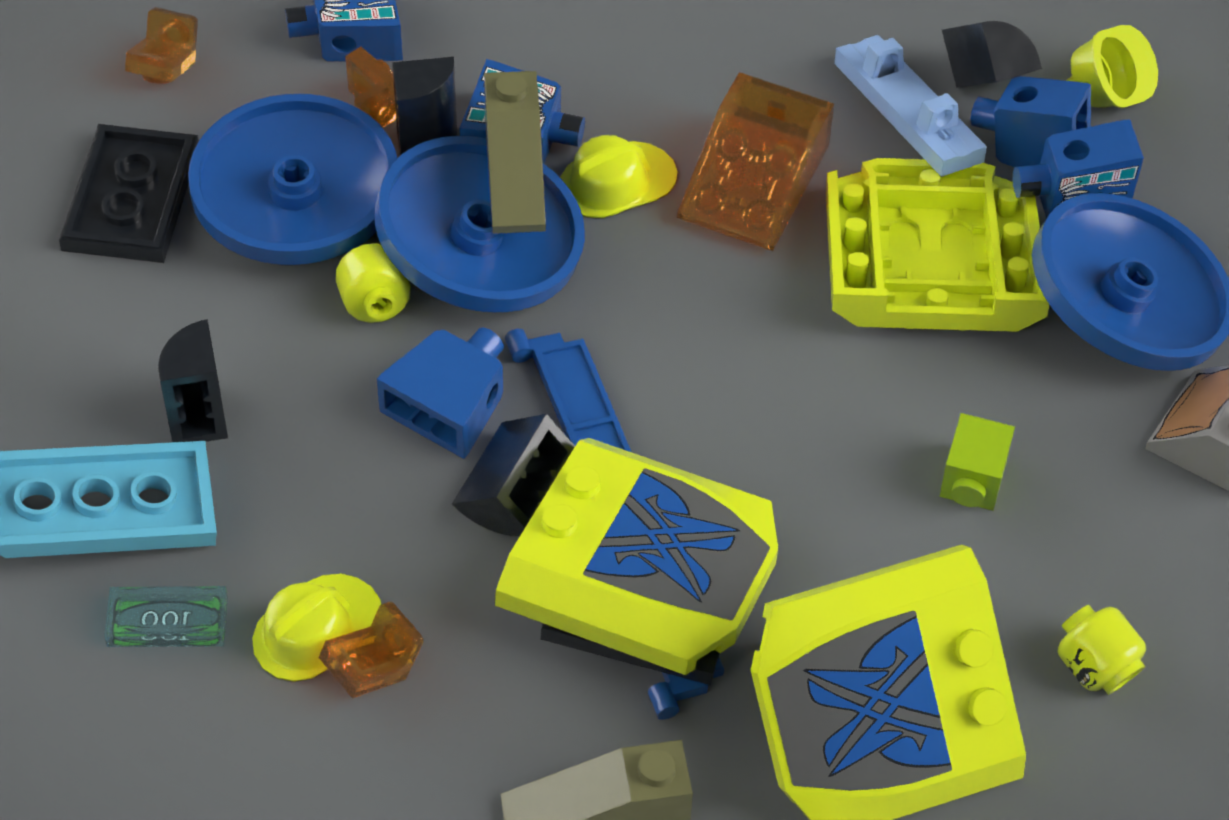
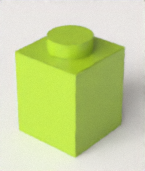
M960 413L946 462L939 497L954 500L966 507H981L994 511L1015 426Z

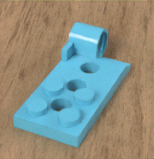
M206 441L0 451V556L4 558L216 546L217 531ZM147 489H158L165 492L168 498L160 503H148L138 495ZM90 492H101L106 494L111 500L103 506L95 507L85 504L81 497ZM42 495L48 497L53 503L45 509L34 510L26 507L22 502L27 497Z

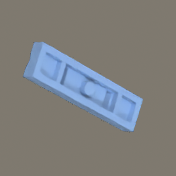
M875 35L858 43L836 48L834 64L941 177L984 163L987 146L958 117V103L948 93L937 96L904 62L903 47L894 38L884 41L879 35Z

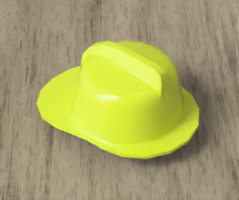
M1120 25L1098 31L1093 36V39L1084 43L1072 53V76L1066 80L1091 84V107L1104 108L1115 106L1125 108L1144 102L1153 96L1158 82V67L1155 54L1144 35L1131 25Z
M601 135L591 138L582 144L574 156V161L568 164L560 178L574 195L581 209L582 216L605 218L656 201L668 195L676 185L678 171L674 160L664 150L650 143L628 142L615 135Z
M341 573L321 575L308 582L291 584L280 590L268 603L265 614L257 622L252 637L254 655L261 667L278 679L293 682L313 679L363 645L377 631L382 618L381 600L370 585L358 577Z

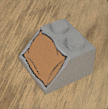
M1229 365L1195 370L1148 440L1145 448L1229 491Z

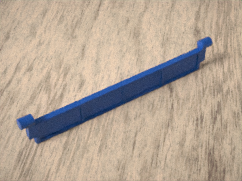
M520 328L513 329L505 335L504 338L513 361L521 363L530 358L534 359L563 433L575 446L579 440L591 438L632 452L583 338L564 342L561 334L555 333L527 339L525 331ZM720 658L718 659L713 678L724 674L725 670ZM662 672L665 682L654 684L647 691L657 718L665 720L674 717L679 712L676 701L706 694L708 684Z

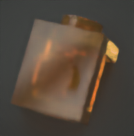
M152 8L147 16L146 38L126 52L125 71L143 75V79L151 83L166 84L173 82L195 64L198 29L197 17L162 8Z
M359 47L345 56L348 91L356 97L354 100L355 107L370 115L381 127H386L396 118L393 72L386 62L381 59L376 60L364 48Z
M390 601L379 606L370 627L325 641L318 658L348 694L355 698L406 680L424 640L414 625Z

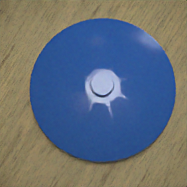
M314 94L270 96L252 101L232 110L215 122L199 140L193 151L188 171L192 205L198 220L209 235L227 249L241 256L278 265H300L321 262L357 248L377 232L374 218L375 203L382 180L389 167L397 159V154L390 137L380 124L370 115L349 103Z
M450 136L429 140L410 148L400 155L389 167L382 180L374 212L375 227L381 246L390 261L404 277L424 292L441 301L469 310L493 313L531 308L545 302L561 291L572 277L582 254L585 242V227L581 209L574 195L563 180L543 163L546 231L493 234L486 138L473 136Z
M1106 193L1083 194L1072 197L1055 207L1039 229L1033 243L1032 264L1035 277L1044 297L1070 329L1105 354L1141 368L1161 371L1183 370L1200 365L1208 360L1229 335V278L1213 252L1195 233L1162 210L1126 196Z

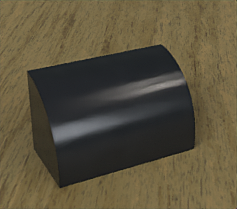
M986 21L942 30L956 88L995 83L1042 69L1038 52L1032 41L1023 31L1009 23Z
M454 57L392 62L396 128L400 155L423 142L442 137L457 136Z
M208 319L192 323L175 333L167 341L159 357L158 372L172 443L209 442L228 438Z
M547 414L502 422L452 505L468 519L488 530L509 536H520L575 445Z

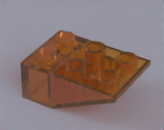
M739 72L719 106L678 209L677 218L773 251L829 147L834 103Z

